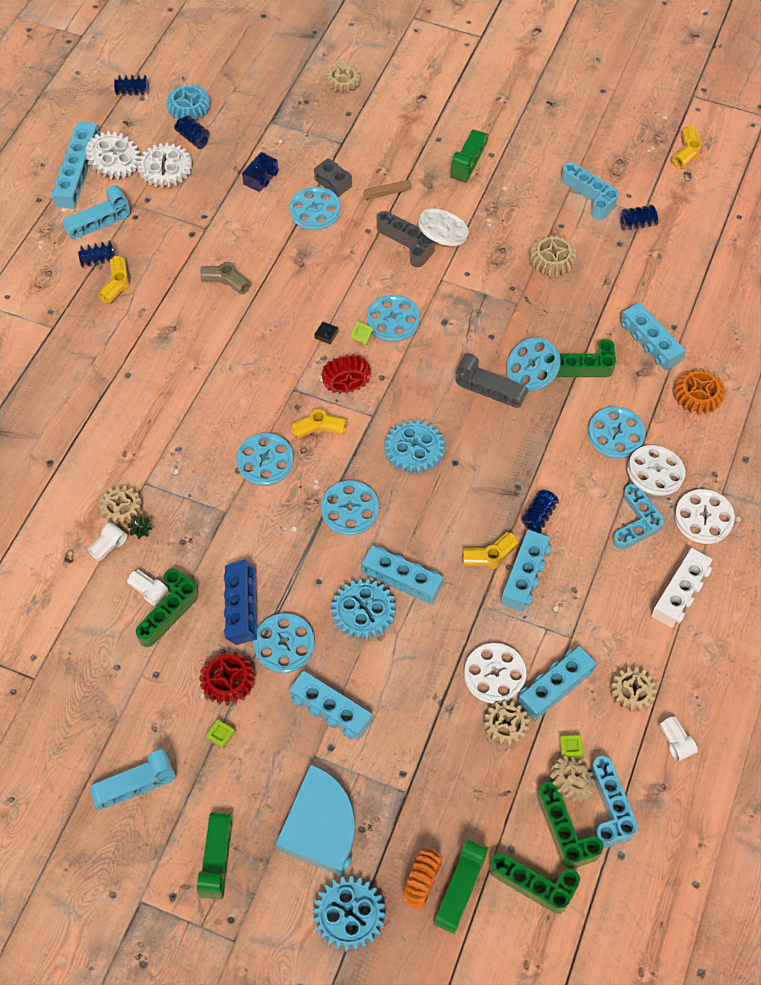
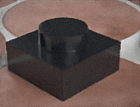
M322 321L314 337L331 345L339 332L338 327Z

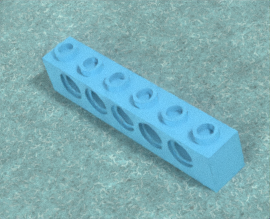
M77 122L76 128L73 129L72 140H69V148L65 152L64 163L60 166V174L56 178L55 189L51 192V198L54 200L56 207L76 208L90 166L88 165L89 160L86 159L87 154H85L87 143L90 142V138L95 137V134L100 136L97 123Z

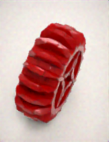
M346 354L345 356H339V358H333L332 361H328L327 365L323 366L322 380L325 387L329 391L332 390L333 393L338 392L339 394L342 392L347 394L356 389L360 390V387L366 386V383L371 378L370 364H368L364 357H361V355L355 356V354L351 356Z
M226 651L225 655L222 656L218 652L217 658L211 656V662L205 661L204 665L206 668H201L202 675L199 677V680L202 682L200 687L204 690V695L206 697L210 696V701L213 702L217 699L218 705L225 701L226 706H228L230 701L237 704L238 698L244 701V694L250 695L251 691L249 688H254L253 681L256 677L253 674L254 667L250 666V660H245L243 654L238 657L236 651L232 655H230L229 651ZM221 668L220 672L214 675V673ZM225 672L227 673V676H229L230 678V684H228V681L225 678ZM243 678L240 685L234 688L235 684ZM217 688H226L228 691H222Z

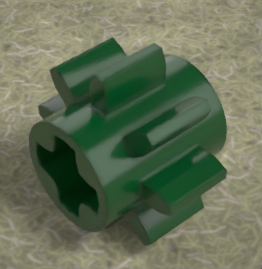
M141 513L137 517L131 516L132 523H127L128 528L131 529L130 535L135 534L138 539L144 535L148 537V530H152V525L148 524L150 518H143Z

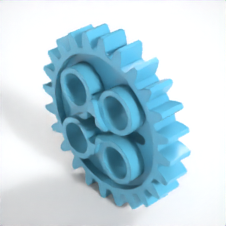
M410 419L409 424L402 421V426L395 424V430L390 429V434H386V440L384 441L386 460H390V465L396 464L395 470L402 468L403 474L406 470H409L410 475L413 474V471L420 475L421 470L426 474L427 468L434 470V464L439 466V461L443 460V454L445 453V441L443 440V435L439 434V429L433 430V424L426 426L427 421L420 424L419 419H417L416 423H413Z
M359 578L358 584L351 580L350 587L344 584V591L338 589V595L333 596L335 602H331V616H334L333 623H337V630L342 629V635L349 632L350 639L356 635L358 641H360L361 636H364L366 641H368L370 635L376 639V633L383 636V629L389 630V624L394 623V618L392 617L396 616V611L394 610L396 609V603H392L394 602V596H389L390 590L384 591V584L378 587L376 580L373 584H370L369 578H367L365 583ZM363 595H369L370 597L367 598V599H364V598H362L361 596H363ZM346 606L354 607L351 610L345 609ZM376 609H379V610H381L382 612H381V613H374L373 611L376 610ZM359 620H363V621H365L366 623L360 625V624H358V623H356V622L359 621Z
M350 876L349 882H345L344 877H341L340 884L332 880V888L325 885L326 894L323 892L318 893L322 900L314 901L315 905L319 907L312 911L314 915L319 916L313 919L314 924H320L316 928V932H324L321 935V940L329 938V947L336 943V951H339L341 946H345V952L348 953L349 947L353 946L354 951L357 952L358 945L360 944L366 949L365 941L368 940L373 944L374 939L372 935L380 936L377 927L384 928V923L379 920L386 917L385 913L379 912L385 909V904H378L382 900V896H374L377 888L369 890L370 882L368 881L363 886L362 878H359L357 883L353 882L352 876ZM343 894H350L352 900L344 903L340 900V897ZM332 903H337L346 912H350L352 910L354 917L348 916V918H346L345 912L342 909L333 906ZM362 906H367L371 909V912L368 915H361L359 909ZM330 913H337L340 916L336 922H330L327 917ZM356 919L365 922L366 925H361ZM355 925L359 930L356 934L350 935L346 932L347 927Z

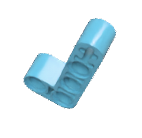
M569 162L564 164L562 182L593 201L591 215L594 219L602 220L607 217L617 205L618 190L575 163Z
M118 185L110 186L107 189V201L63 220L62 225L71 239H78L129 216L130 209L127 198Z
M166 750L154 751L147 756L148 763L90 786L89 790L95 809L108 808L172 782L176 776Z
M599 756L593 762L591 773H593L592 778L596 782V788L610 821L598 827L595 837H598L603 842L604 848H609L630 841L635 835L638 826L612 761L606 756ZM605 785H611L615 791H607ZM613 805H619L623 812H616L613 809ZM621 826H628L631 832L625 833L622 831ZM604 831L609 833L611 839H604L600 833Z

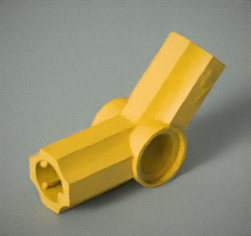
M687 126L682 130L684 147L672 158L674 166L678 169L684 168L691 160H696L699 157L702 142L698 137L697 128L694 126Z
M113 256L110 260L111 280L98 292L99 298L106 304L111 303L121 292L127 291L130 287L124 257Z
M317 408L311 411L309 416L291 423L290 428L297 439L313 432L320 433L323 431L343 435L345 434L348 420L326 414L324 410Z
M506 532L493 545H489L486 548H463V566H486L489 569H496L500 566L501 561L519 545V541L512 533ZM493 555V556H496L497 558L492 559V558H490L489 556Z

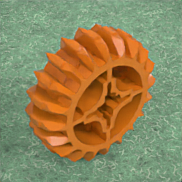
M693 368L691 372L686 371L684 375L681 374L678 381H676L674 389L675 398L679 400V406L684 405V410L690 409L691 414L694 411L698 415L701 412L705 415L709 411L713 413L724 400V383L720 382V377L715 378V373L710 374L708 370L704 372L701 368L696 371Z
M425 847L421 849L405 885L402 896L403 903L418 910L424 907L439 872L442 854L431 848Z

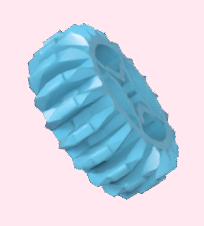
M186 84V86L180 85V88L174 87V91H170V95H167L166 104L168 112L173 118H176L177 121L182 120L183 122L189 121L191 123V120L197 122L198 118L202 119L203 115H207V111L210 108V99L204 88H200L199 85L194 86L192 84L188 86Z

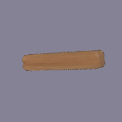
M410 180L368 188L363 190V196L365 199H371L412 189V184Z

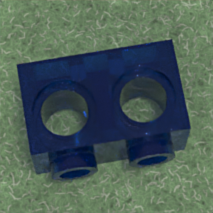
M260 152L242 172L243 185L261 192L264 187L268 186L269 181L278 174L277 159Z

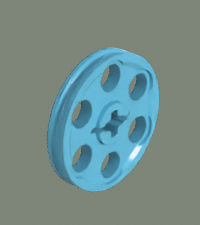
M308 187L297 192L291 199L290 215L292 220L304 229L321 230L331 226L339 218L340 201L337 195L327 188ZM306 195H313L312 198H305ZM323 196H329V197H330V199H328V200H323V199H321V198H322ZM296 205H302L303 207L300 208V209H297V208H295L294 206H296ZM329 208L336 209L334 212L328 211ZM304 216L309 218L305 221L300 220V218ZM324 218L325 221L318 222L317 219Z
M386 295L375 300L368 308L367 325L374 328L372 334L381 340L389 342L405 340L411 337L419 327V309L407 297ZM387 302L392 304L390 307L383 306ZM408 305L409 308L403 310L400 308V306ZM374 313L380 314V317L373 318L371 317V315ZM408 318H414L415 322L408 323L406 320ZM382 326L385 327L386 330L380 332L377 330V328ZM402 329L404 330V332L402 334L395 333V330Z
M535 337L524 340L513 349L508 358V377L510 380L522 385L523 379L530 377V382L524 386L527 387L528 391L540 390L549 385L558 374L561 363L560 354L556 347L544 338ZM540 344H544V349L537 352V347ZM523 349H527V354L521 357L520 352ZM549 356H554L552 363L546 362ZM520 365V370L517 373H513V368ZM547 372V377L544 380H540L541 373Z
M608 407L598 411L592 417L588 429V437L592 446L599 453L611 458H626L642 446L645 438V427L642 420L634 412L622 407ZM616 414L618 419L612 420L608 415ZM626 421H634L636 425L633 427L628 426ZM598 422L602 423L604 425V428L598 429L594 426V424ZM620 425L619 433L616 434L615 439L613 440L614 432L618 429V426ZM636 436L639 441L632 442L629 437ZM603 438L607 441V444H599L597 440ZM621 445L625 450L622 452L617 451L615 446Z
M271 433L253 435L246 439L238 449L236 456L238 470L243 478L253 484L262 486L276 484L287 477L293 467L292 448L284 438ZM262 440L269 441L267 446L259 445ZM278 447L286 448L283 453L276 452V449ZM247 449L253 450V454L249 456L244 455L243 452ZM279 463H285L287 464V467L284 469H278L277 465ZM247 465H252L254 470L247 472L244 468ZM269 472L271 476L264 479L261 477V474Z
M342 481L331 486L321 501V513L324 522L330 529L339 534L356 535L363 533L375 523L378 517L379 503L375 492L366 484L358 481ZM351 487L354 489V492L346 494L344 489ZM369 495L371 500L364 502L361 500V497ZM334 496L338 498V501L335 504H331L328 502V499ZM348 505H352V510H348ZM368 511L372 513V517L365 519L362 517V514ZM330 514H338L339 518L332 521L328 518ZM348 521H354L356 526L348 528L345 524Z
M288 613L276 614L264 620L257 628V640L253 641L258 661L265 668L278 673H289L303 667L311 658L315 646L313 631L309 624L301 617ZM287 620L289 626L284 629L278 626L279 622ZM298 629H305L307 634L303 637L297 636L296 631ZM265 630L272 632V636L268 639L261 637V633ZM280 637L285 642L287 641L288 649L286 646L281 644ZM300 647H305L308 650L303 656L296 654V650ZM264 649H270L272 654L270 657L265 658L261 656V652ZM286 657L290 660V663L287 666L279 665V660Z

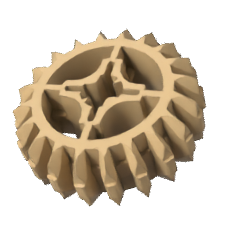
M550 234L548 238L546 236H543L542 239L538 238L536 243L533 244L530 251V260L537 272L542 271V276L548 274L549 277L555 275L557 278L558 274L564 276L565 273H569L573 269L577 260V252L570 240L565 241V237L559 238L558 234L556 237H552Z

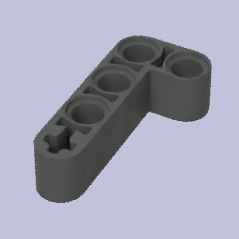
M381 211L377 214V231L410 248V264L412 266H423L434 253L435 241L424 235L419 227L390 212Z
M470 353L464 354L456 369V383L459 386L515 408L521 407L528 393L526 386L478 368V358Z

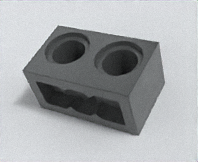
M329 158L314 168L315 181L324 188L334 192L337 197L352 187V175Z

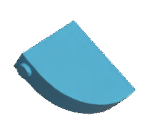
M310 765L276 842V848L280 852L342 876L344 870L348 871L352 862L350 855L355 838L353 809L341 785L328 773Z

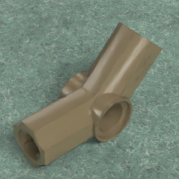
M224 262L220 266H201V282L221 281L224 285L231 286L239 294H245L251 286V282L236 271L234 265L230 262Z

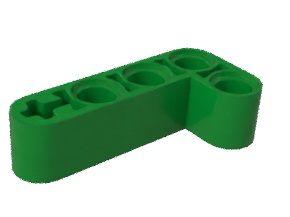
M472 129L461 152L456 151L453 155L451 178L468 182L487 145L488 133Z
M610 339L600 340L596 353H559L561 363L556 377H610L614 372L616 364L613 341ZM549 356L546 362L552 363L554 356Z
M168 569L164 573L163 579L170 593L136 628L139 643L144 647L154 645L198 599L195 583L177 569ZM172 579H177L176 582H170ZM188 590H191V591H192V592L189 593V594H184V592H186V591H188ZM178 604L176 608H170L172 605ZM164 618V621L156 622L158 619Z
M550 781L543 783L540 786L537 798L562 864L566 868L572 869L597 861L603 852V842L594 836L578 840L562 796L557 791V785H553V782ZM558 811L561 817L554 818L550 812ZM565 831L568 833L569 838H561L558 832ZM587 846H595L598 852H589ZM574 852L577 859L570 860L566 853Z
M210 812L202 872L198 873L197 893L200 898L223 899L233 825L232 813Z
M467 838L459 863L435 919V926L452 934L456 933L488 851L487 846Z
M502 853L494 855L489 866V872L494 878L556 914H561L567 909L580 883V876L573 869L564 870L557 883L554 884ZM502 863L503 867H501L500 870L497 869L496 865ZM509 868H512V869H511V872H510V875L507 876V872L509 871ZM520 873L524 876L525 880L518 882L514 879L513 875ZM569 877L573 879L575 885L568 886L564 883L563 879ZM541 885L545 892L538 894L534 891L533 886ZM561 897L564 900V905H556L553 898Z

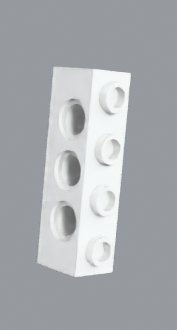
M691 548L655 606L651 617L671 628L674 627L676 622L680 624L686 614L683 610L685 607L690 608L695 599L692 595L694 592L699 593L704 584L701 580L703 577L708 578L713 569L710 567L713 559ZM680 587H685L688 591H684ZM671 602H675L679 606H674Z

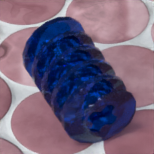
M144 74L143 79H141L140 75H137V79L134 78V75H131L130 79H128L127 75L124 76V79L121 78V75H118V79H114L115 94L119 96L121 92L124 96L126 93L132 95L134 92L135 95H138L139 91L141 95H145L146 92L149 94V83L146 74Z
M189 115L176 121L174 125L175 131L179 132L180 135L198 149L206 146L210 133L205 127L201 126L200 123L196 122Z
M652 204L648 205V207H635V209L629 208L628 210L622 209L620 226L623 231H625L626 226L631 230L633 224L635 229H638L639 223L642 228L645 227L646 222L648 227H651L652 221L655 226L658 225V214Z
M109 240L107 246L103 242H101L100 247L94 243L93 249L89 244H87V250L81 245L78 256L81 267L84 268V263L90 267L91 261H93L94 265H98V260L104 264L105 259L110 263L112 257L115 256V252Z
M539 490L521 518L524 526L528 530L541 533L542 528L546 526L545 522L549 521V516L553 514L552 510H555L556 504H559L558 497L548 490Z

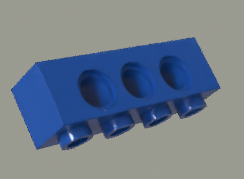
M247 560L225 565V639L235 645L257 640L256 567Z

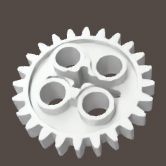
M107 131L106 135L101 132L100 136L95 134V137L90 138V142L87 143L85 154H87L86 159L89 160L88 165H93L92 170L97 169V174L104 173V178L109 175L111 180L113 176L117 180H119L120 176L125 179L126 174L131 176L132 172L135 173L136 168H138L140 151H137V146H133L134 141L128 142L129 137L122 138V133L117 136L115 131L113 135L109 131Z
M168 142L165 146L161 143L159 147L153 145L154 149L147 148L148 152H142L143 156H139L138 171L140 177L144 179V182L148 181L149 185L154 183L155 187L161 185L164 188L167 185L170 188L172 183L177 186V181L183 183L182 178L187 179V174H191L192 161L189 152L186 153L185 148L181 150L180 145L175 147V143L169 146Z

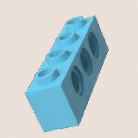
M640 302L623 311L621 318L622 326L633 335V338L644 347L645 351L655 359L659 366H662L666 371L683 361L686 350Z
M527 530L504 589L501 605L524 612L526 605L530 606L533 595L530 594L531 590H536L539 582L537 574L538 572L542 573L545 566V561H543L544 555L548 556L552 545H549V536ZM530 553H535L538 556H531ZM528 569V570H530L531 572H530V573H526V572H524L523 570ZM517 586H523L525 589H518Z
M372 545L361 564L363 574L433 605L443 586V577L438 572L426 570L418 563L408 562L402 556L388 553L382 547L377 548ZM382 564H388V565H390V566H388V567H382L381 565H382ZM400 572H406L407 574H406V575H400L399 573H400ZM417 580H424L425 582L418 583Z
M580 646L575 650H569L564 656L565 659L560 663L558 661L549 668L550 671L547 674L539 675L530 688L526 686L519 693L518 705H521L522 709L534 721L595 671L597 663ZM572 667L575 669V672H569L566 668ZM551 680H558L561 684L555 685ZM537 692H542V693H544L546 696H545V697H538V696L536 695V693H537Z
M304 670L289 689L290 698L297 706L303 705L310 714L325 719L327 725L332 728H339L349 739L354 738L359 741L373 722L372 713ZM310 694L318 695L315 699L308 698ZM331 704L334 705L335 708L332 710H326L325 706ZM349 715L352 717V719L350 721H344L342 720V717Z

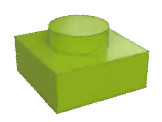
M356 321L350 338L367 345L374 328Z
M217 719L205 737L208 741L224 750L235 734V730Z
M581 735L560 736L561 759L564 756H567L568 759L574 757V759L583 758Z

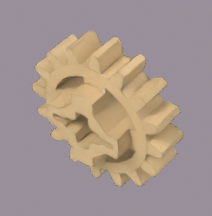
M345 62L343 65L337 63V66L332 65V69H328V73H326L327 85L330 86V89L334 88L335 91L340 90L341 93L344 90L349 92L350 88L355 90V86H359L360 71L357 70L356 66L352 67L351 63L349 65H346Z
M125 485L122 489L116 486L114 491L111 488L109 489V494L103 493L104 499H100L101 506H99L103 519L106 518L108 523L113 521L117 526L121 522L125 526V521L132 523L131 516L137 517V512L142 511L140 506L142 505L138 492L135 493L133 488L128 490Z
M628 667L626 673L622 670L619 671L618 676L614 677V683L611 685V689L614 690L611 696L617 697L615 703H622L623 710L629 707L631 713L634 708L638 712H641L642 707L647 710L650 704H653L654 697L657 694V691L654 690L657 684L650 682L652 675L646 677V671L644 670L642 673H639L638 667L634 671H631ZM633 684H634V688H635V692H636L635 695H634V691H633V688H632Z
M503 701L502 706L495 703V709L489 708V714H485L484 720L487 722L484 723V728L488 729L486 736L492 735L491 742L498 740L499 746H502L503 742L507 743L508 747H510L511 742L518 745L519 738L524 740L526 737L524 733L529 731L527 726L530 723V719H525L527 712L521 713L522 706L519 705L515 708L513 701L510 705ZM497 716L498 721L493 725V719ZM520 723L521 727L520 730L517 732L516 726H518V724Z
M564 756L562 759L559 758L551 768L553 773L550 777L555 779L553 785H558L557 791L563 792L565 798L571 796L572 801L578 799L579 802H582L595 790L593 785L596 782L591 779L593 773L587 772L588 766L581 765V760L575 762L574 757L568 759L567 756Z

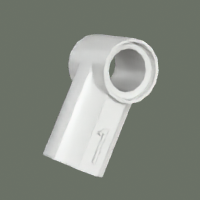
M108 523L103 528L101 536L87 549L88 553L95 560L101 562L115 547L118 548L124 544L127 539V533L115 524Z
M140 570L133 571L127 580L128 585L141 593L143 598L153 606H156L169 592L168 588L161 581L151 579Z
M676 716L660 723L659 727L669 742L670 752L677 762L698 753L695 741L691 736L686 735Z

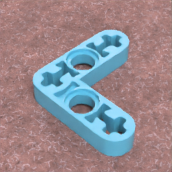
M635 484L626 486L623 497L639 520L615 532L613 544L618 549H626L659 532L664 524L661 514L646 494ZM629 492H636V496H634L633 494L630 495ZM646 505L649 510L643 512L639 510L638 506ZM636 527L641 528L644 533L637 535L633 529ZM619 537H621L622 539L626 538V541H619Z

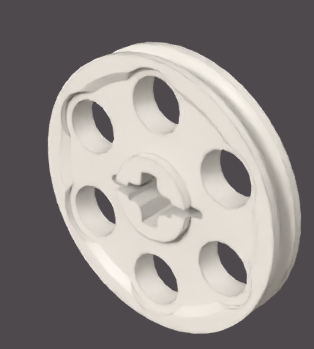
M424 210L418 220V226L422 233L431 240L443 245H462L469 234V229L464 221L445 210Z
M647 445L640 447L633 452L628 462L627 470L632 482L642 491L652 495H670L681 487L685 479V467L681 459L669 449L661 446ZM649 453H655L658 457L653 458ZM634 460H641L643 465L637 464ZM666 461H672L675 466L668 465ZM637 475H644L647 480H641ZM669 476H675L679 481H673ZM655 483H661L664 488H658Z
M706 489L693 490L685 494L679 500L675 510V522L680 532L688 539L701 544H713L726 538L735 520L734 510L729 501L719 493ZM690 498H697L700 503L697 505L692 504ZM709 500H717L719 506H712ZM704 508H705V516L708 517V518L706 519V522H705L704 517L702 516V514H703V512H704ZM687 511L690 517L683 518L680 512ZM726 515L729 521L723 522L719 519V516ZM690 527H697L700 533H692ZM715 528L720 534L714 536L709 530Z
M489 643L476 648L469 655L465 664L464 679L468 689L476 698L486 703L501 704L503 701L508 702L514 699L523 689L526 680V666L522 657L513 648L500 643ZM484 651H488L493 657L490 660H485L481 657V654ZM504 654H509L513 660L506 663L501 657ZM472 666H476L481 672L478 675H472L469 669ZM492 670L499 672L498 677H496L494 674L491 675ZM511 672H519L521 679L513 680L510 677ZM480 684H485L488 686L489 691L481 693L477 687ZM500 687H507L510 693L502 696L498 693V689Z

